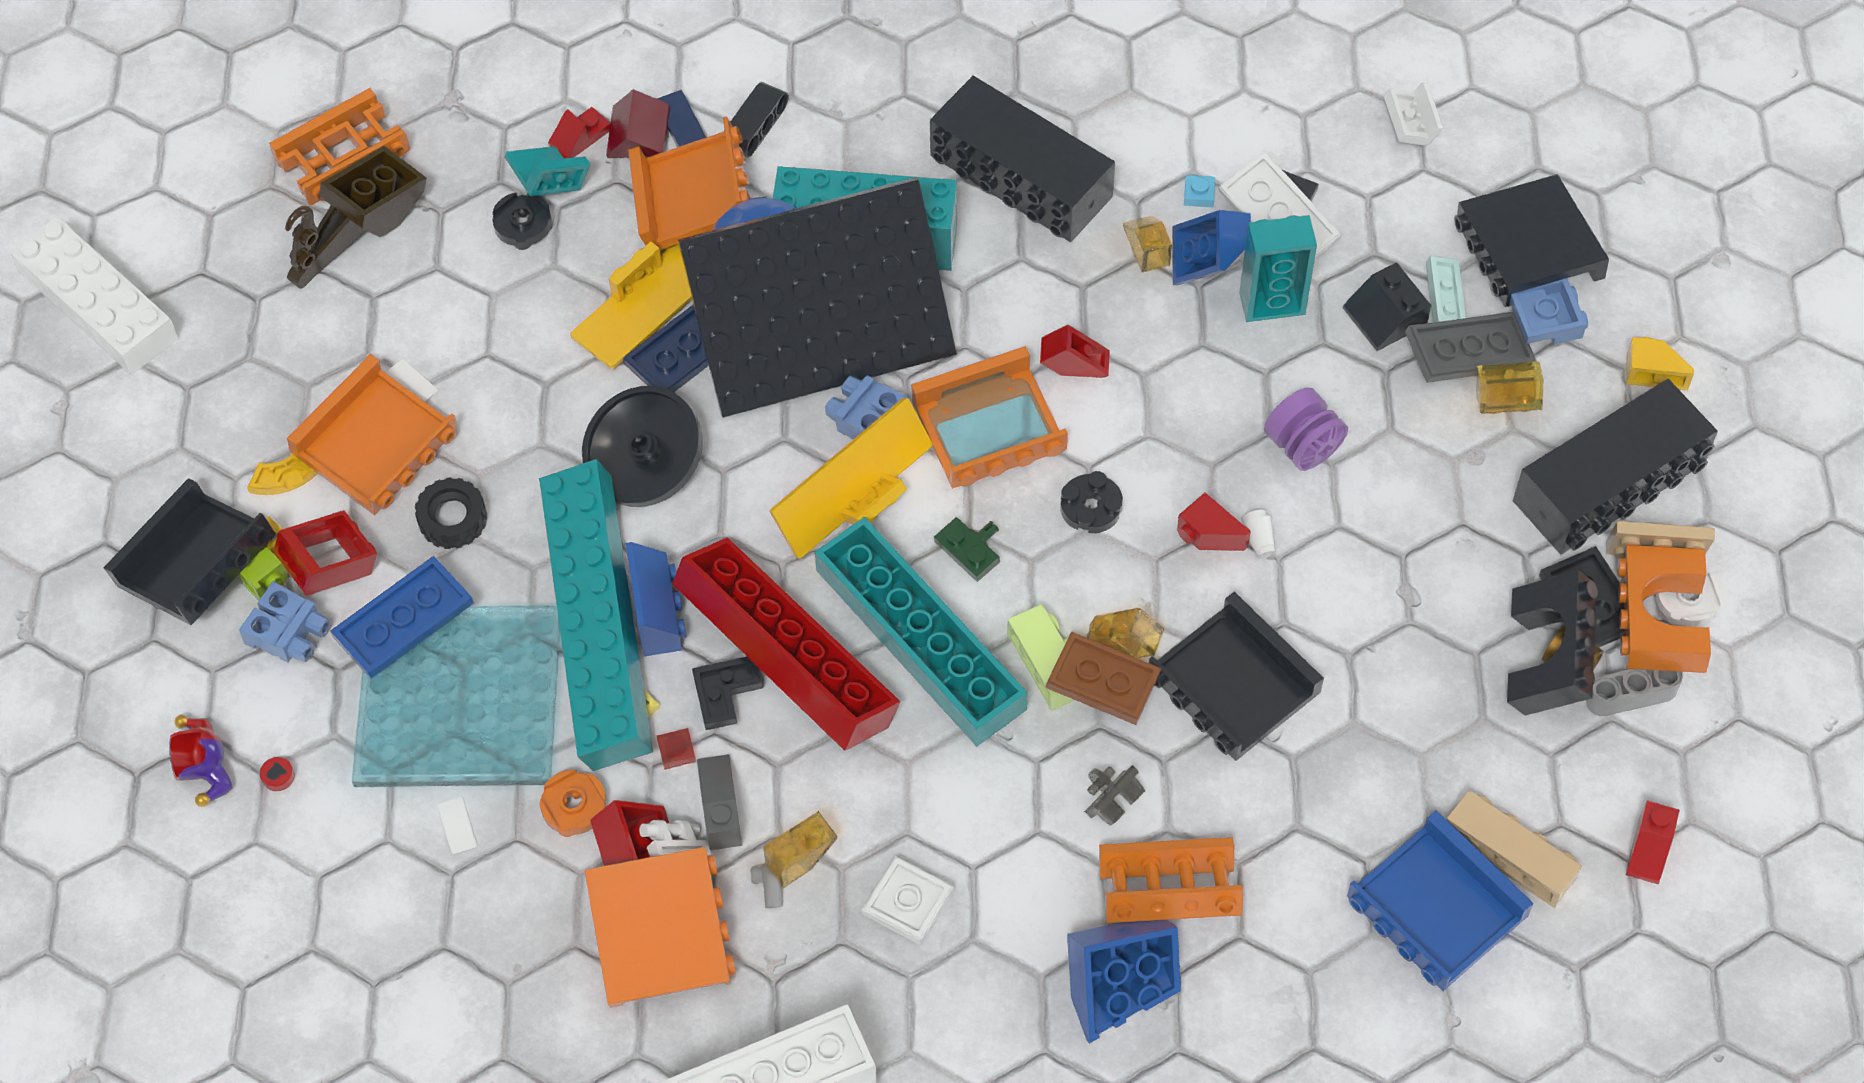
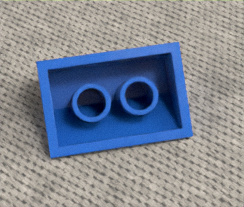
M1217 210L1172 226L1173 285L1178 286L1225 271L1245 250L1251 213Z
M634 542L625 543L644 657L682 651L680 639L686 638L684 619L677 620L676 611L682 610L679 591L673 592L672 583L676 575L675 564L668 565L666 552Z

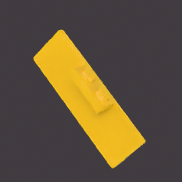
M650 242L643 249H638L625 265L615 269L609 278L611 297L570 332L571 338L612 370L622 363L623 358L651 337L692 300L679 244L667 247L660 253V248Z
M903 397L770 509L771 516L795 557L799 559L804 557L843 522L855 524L865 517L872 523L880 512L887 506L894 504L898 497L907 490L903 481L896 477L933 446L908 398Z

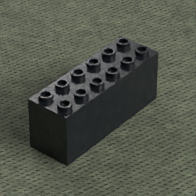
M974 75L930 119V156L937 163L945 164L956 171L961 178L969 179L984 192L993 194L1008 207L1019 210L1032 222L1040 223L1048 228L1053 235L1062 237L1070 243L1113 197L1114 160Z
M1668 378L1523 468L1513 502L1560 555L1570 549L1575 551L1593 534L1600 535L1604 533L1615 520L1628 518L1635 511L1636 507L1642 503L1647 505L1653 502L1664 489H1673L1682 482L1686 475L1691 472L1697 474L1708 464V455L1715 446L1713 443L1718 430Z

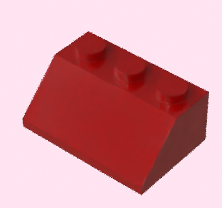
M613 800L595 815L590 822L604 866L649 858L647 846L654 840L650 837H642L639 831L642 824H650L653 820H664L668 824L669 820L664 806Z

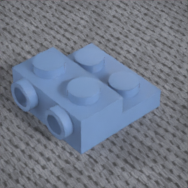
M1568 278L1511 294L1510 304L1526 344L1552 339L1553 344L1583 338L1585 329L1588 328V318L1585 311L1580 310L1576 288L1570 286Z

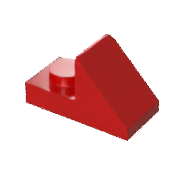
M590 107L578 117L567 109L550 137L548 145L550 147L555 146L564 159L574 158L609 133L611 123L593 107Z

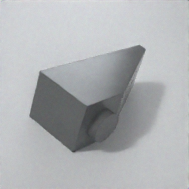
M729 754L697 759L710 851L743 846Z

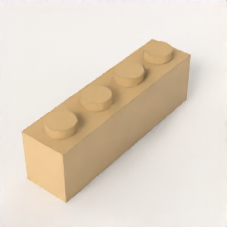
M1468 790L1446 819L1499 871L1553 908L1558 905L1576 881L1582 865L1577 863L1575 857L1570 853L1558 850L1549 844L1543 835L1531 832L1522 826L1515 816L1503 813L1494 807L1488 798L1480 794L1476 795Z

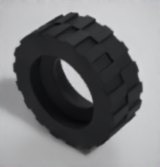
M448 477L444 480L434 481L435 483L426 486L425 490L419 494L418 502L415 503V516L420 532L424 534L428 542H432L438 548L440 546L444 547V549L462 548L463 545L471 544L475 538L481 535V531L486 526L487 512L483 496H481L479 489L474 487L473 483L466 482L462 478L452 479V477ZM448 501H458L466 507L467 512L463 521L452 526L439 523L436 519L438 507Z

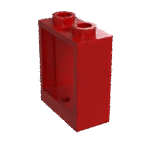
M344 510L279 530L273 550L274 554L306 596L371 575L377 557L373 544L367 541L359 530L357 523L352 521ZM336 539L350 559L320 568L306 548Z

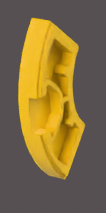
M291 454L289 457L278 462H259L247 489L249 493L256 495L281 494L301 487L312 480L318 473Z

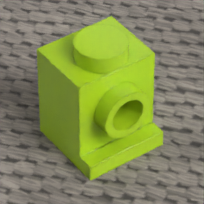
M268 547L259 552L239 573L243 585L258 601L273 581L282 586L284 581L289 578L283 564Z

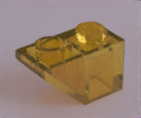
M1134 608L1094 616L1086 638L1135 658L1155 655L1164 628L1141 608Z
M818 811L763 846L765 863L770 866L779 878L780 884L785 888L814 868L838 839L837 835Z

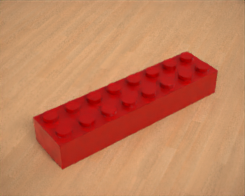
M728 537L682 557L672 585L844 751L889 728L901 701Z

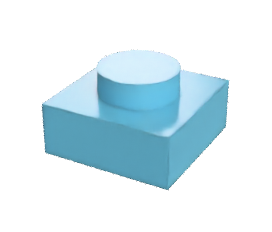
M1186 175L1184 206L1213 208L1215 177Z

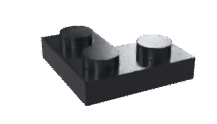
M748 657L692 668L705 730L737 724L731 695L763 689L759 669Z

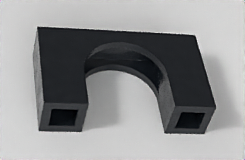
M1572 571L1512 589L1511 617L1526 629L1532 630L1558 622L1565 623V634L1562 644L1549 660L1535 667L1508 673L1507 703L1525 716L1593 699V685L1595 683L1593 667L1594 655L1596 654L1594 636L1595 626L1597 625L1595 604L1598 590L1596 583L1581 571Z

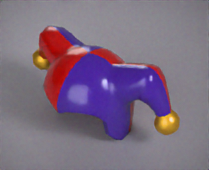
M180 714L174 720L175 726L179 729L187 727L190 730L179 731L170 735L169 754L172 772L176 781L203 779L211 785L208 792L200 793L195 797L196 805L205 807L211 800L227 794L232 789V782L222 766L224 747L220 738L214 733L208 719L187 718L185 715Z

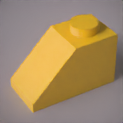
M1632 337L1627 352L1626 384L1655 387L1669 378L1679 390L1688 391L1694 376V368L1664 340L1652 339L1650 337Z

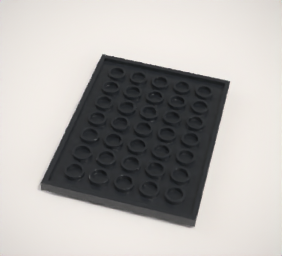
M916 177L678 239L722 418L842 386L849 376L863 380L867 375L875 377L957 354L919 179Z

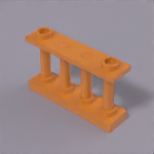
M1233 837L1099 844L1100 879L1112 878L1114 892H1106V923L1242 916L1243 887L1242 885L1229 886L1227 872H1234ZM1213 873L1215 886L1195 888L1193 874ZM1179 875L1182 888L1161 889L1159 876ZM1146 876L1148 890H1127V877Z

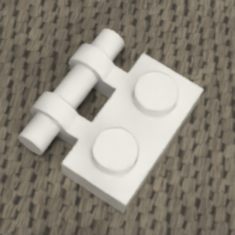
M653 820L650 824H642L640 826V835L654 840L647 846L650 857L706 847L707 856L712 855L707 840H696L695 838L700 833V827L697 823H690L687 820H676L674 823L667 824L664 820Z

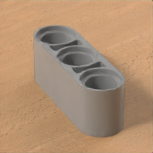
M1629 669L1600 676L1595 679L1593 685V699L1586 700L1587 707L1595 715L1608 716L1668 702L1676 696L1683 679V672ZM1660 679L1667 680L1671 684H1664ZM1629 686L1636 687V688H1638L1640 691H1638V692L1633 691L1632 689L1629 688ZM1598 693L1606 694L1609 699L1600 697Z

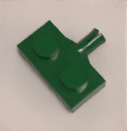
M955 517L934 536V542L977 582L1000 563V557L986 542L999 531L996 524H993L992 521H989L980 531L976 532L969 529L960 519Z

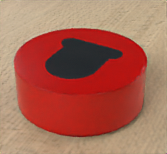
M270 758L260 768V778L264 786L271 791L285 790L294 781L295 773L293 767L285 758Z

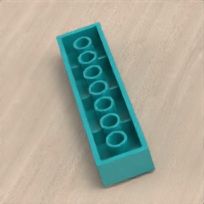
M865 517L814 552L816 571L976 747L1027 710L1028 692Z

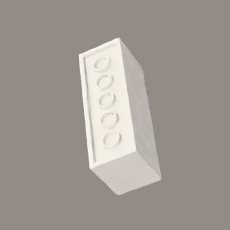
M848 1004L659 1083H877L875 1063Z

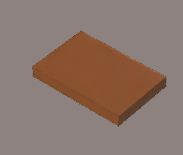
M1071 631L1047 681L1046 688L1137 725L1160 675L1161 668Z

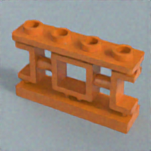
M371 88L364 90L269 143L274 160L280 168L287 172L298 165L306 175L297 180V184L309 205L324 200L319 196L321 182L378 148L385 146L399 157H402L410 150L404 130H401L396 125L384 131L377 122L386 116L382 104L378 103L377 97ZM365 122L368 127L357 133L354 127ZM376 136L380 142L368 148L365 142ZM349 138L356 148L334 159L327 149ZM315 149L318 155L306 161L303 155ZM326 164L329 170L318 176L314 170Z

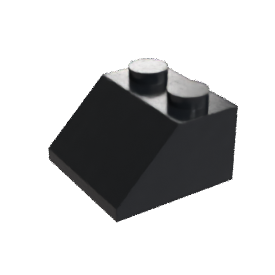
M1396 262L1372 274L1345 302L1343 309L1374 349L1379 351L1406 337L1405 331L1408 326L1428 323L1432 305Z

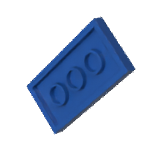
M432 556L334 627L330 632L338 644L364 673L372 679L474 604L472 596Z

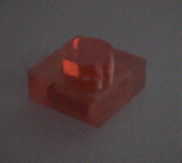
M688 728L656 736L664 770L696 762Z

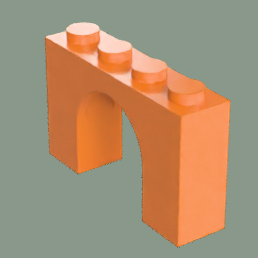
M1626 545L1624 558H1618L1617 566L1618 577H1623V583L1619 584L1618 602L1624 603V609L1620 610L1619 628L1625 629V636H1621L1620 655L1626 656V669L1706 673L1711 656L1710 627L1668 625L1653 618L1643 605V601L1646 598L1662 592L1702 594L1707 575L1705 549Z

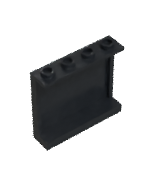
M1558 174L1459 202L1457 215L1454 217L1456 229L1459 233H1463L1469 252L1475 254L1479 261L1481 273L1484 276L1487 275L1494 295L1501 299L1505 308L1510 306L1511 294L1587 272H1589L1594 282L1605 279L1609 258Z
M188 478L103 568L118 588L192 625L276 533L262 513L253 518L204 494L198 483Z
M1235 591L1225 598L1224 608L1164 656L1158 660L1153 656L1149 658L1150 664L1161 668L1155 686L1157 688L1162 687L1170 695V699L1175 707L1179 710L1184 709L1192 717L1194 725L1201 732H1207L1214 739L1217 748L1223 754H1229L1235 761L1320 694L1324 677Z

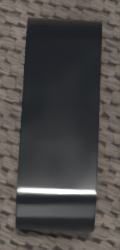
M762 81L756 85L730 121L733 127L737 126L742 136V143L739 144V147H741L744 156L748 158L754 154L779 119L789 99L787 92Z

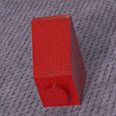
M1067 324L1041 337L1040 363L1061 376L1096 378L1109 376L1110 350Z
M1206 492L1178 515L1177 531L1179 536L1186 543H1192L1199 550L1244 551L1249 546L1251 531Z
M1646 801L1638 820L1625 875L1659 884L1673 841L1680 812L1679 809Z

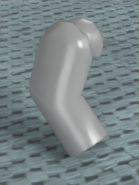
M769 865L753 866L750 869L751 882L753 884L763 883L765 908L782 907L780 880Z

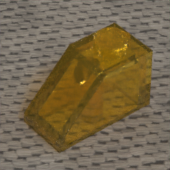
M1147 216L1123 223L1124 231L1142 273L1170 266L1172 243L1161 220L1153 216Z

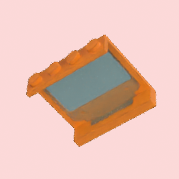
M1026 346L911 384L912 403L933 443L935 453L952 489L959 486H969L975 483L976 480L988 476H998L1008 469L1017 466L1024 467L1030 465L1035 460L1046 456L1054 457L1067 450L1068 432L1066 428L1059 430L1030 371V354Z

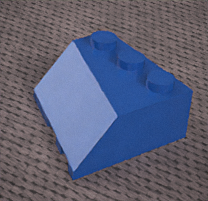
M1169 920L1120 922L1067 934L1071 999L1089 1044L1100 1038L1099 1034L1112 1026L1118 1028L1126 1023V1018L1142 1009L1147 1011L1181 991L1178 927Z

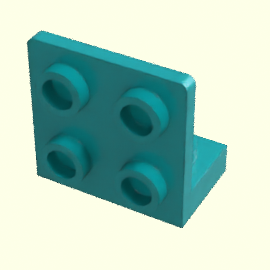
M555 146L507 151L505 154L506 161L529 196L581 190L591 165L585 156L564 159Z

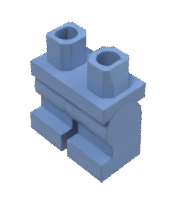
M868 375L862 381L849 376L841 388L842 394L848 397L847 400L843 402L835 397L831 398L825 405V412L830 419L836 422L838 432L854 439L903 397L908 398V396L875 382Z
M273 581L257 603L259 609L254 607L239 631L245 645L254 649L260 647L271 655L279 656L281 660L289 663L291 658L307 662L314 647L305 638L309 632L320 638L324 637L330 628L328 618L317 611L314 602L308 599L305 600Z

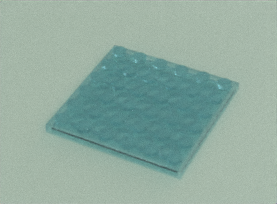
M557 606L468 607L372 679L362 670L352 772L353 786L545 785L551 778L560 642Z

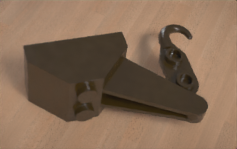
M382 146L321 182L319 196L331 206L318 227L315 226L313 210L309 206L298 207L287 219L285 230L290 231L294 222L301 217V223L292 232L294 238L289 255L292 267L287 274V279L298 288H304L324 267L365 231L382 237L401 225L425 191L427 177L387 147Z

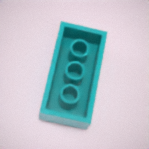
M1292 215L1281 219H1261L1248 223L1239 291L1246 322L1306 315L1317 249L1310 215Z

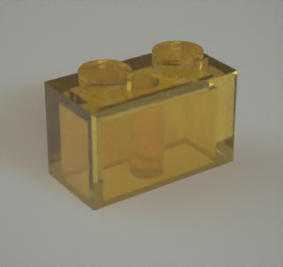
M1540 362L1477 366L1476 396L1480 414L1542 410L1544 380Z

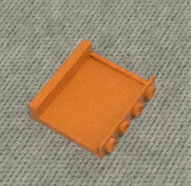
M727 116L723 117L724 132L648 158L645 157L639 146L628 150L638 234L645 246L652 242L662 250L678 244V239L712 231L716 221L734 205L751 198L748 190L745 189V186L749 185V180L744 168H742V165L746 163L744 153L741 147H739V144L742 143V136L737 126L733 127Z
M369 354L287 437V442L291 454L310 468H313L314 471L375 516L381 509H386L390 506L395 498V494L402 487L405 488L411 484L416 472L423 465L427 466L432 462L436 451L443 444L447 445L453 440L457 428L455 415L451 413L447 418L382 371L380 360Z
M706 847L584 870L607 1003L610 1008L622 1006L623 1003L723 983L726 985L731 984L729 976L736 975L732 954L725 956L723 942L730 941L726 921L719 922L717 909L724 907L720 888L713 889L711 880L712 875H717L714 854L707 856Z

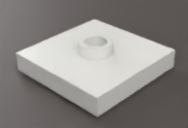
M895 856L864 905L862 915L921 945L953 893L954 886Z

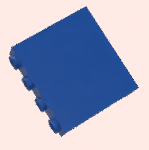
M1437 810L1426 818L1425 825L1420 831L1358 884L1352 881L1347 894L1352 908L1359 914L1364 913L1372 921L1375 930L1382 937H1388L1397 946L1399 954L1405 960L1413 961L1421 969L1425 980L1433 986L1437 985L1442 991H1445L1529 916L1534 904Z

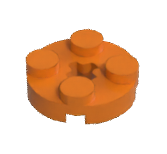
M565 770L557 773L546 782L539 805L547 825L553 830L558 831L560 835L571 837L593 829L590 820L606 807L607 799L603 785L594 775L588 772L587 775L577 773V770ZM573 796L575 800L581 798L582 801L579 802L578 807L568 808L566 807L568 804L567 799Z

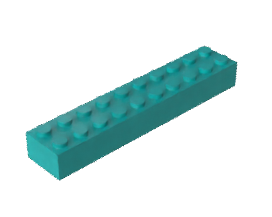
M597 459L539 478L577 757L592 771L653 753L612 476Z

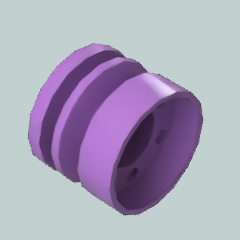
M1309 387L1300 389L1284 399L1269 415L1264 426L1266 434L1279 448H1285L1284 453L1300 471L1312 469L1328 459L1343 443L1349 429L1342 419H1338V415L1333 410H1327L1328 405L1313 388Z

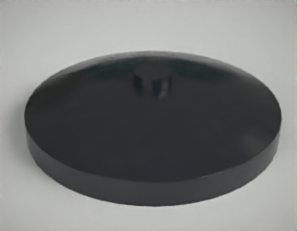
M657 386L630 388L606 401L592 417L583 438L582 461L586 463L597 459L612 476L615 503L629 507L655 505L676 494L694 474L700 461L703 447L701 425L693 409L676 393Z

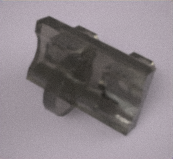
M1133 765L1126 771H1122L1113 782L1111 778L1116 772L1110 766L1104 772L1096 768L1089 772L1088 776L1092 784L1087 788V791L1092 796L1099 790L1102 791L1098 798L1084 811L1090 818L1098 815L1100 819L1111 826L1125 813L1114 798L1120 794L1131 805L1146 791L1135 778L1139 771Z

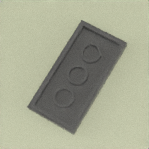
M1514 312L1411 325L1405 331L1426 383L1533 368L1537 363L1530 345L1525 342Z

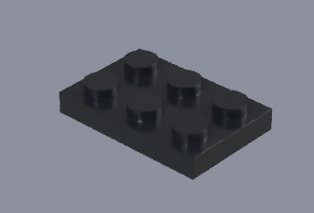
M1596 546L1540 571L1539 577L1541 580L1579 570L1596 583L1598 596L1595 604V615L1597 618L1594 636L1595 646L1599 648L1620 639L1621 636H1625V629L1619 628L1620 610L1624 609V603L1618 602L1620 582Z

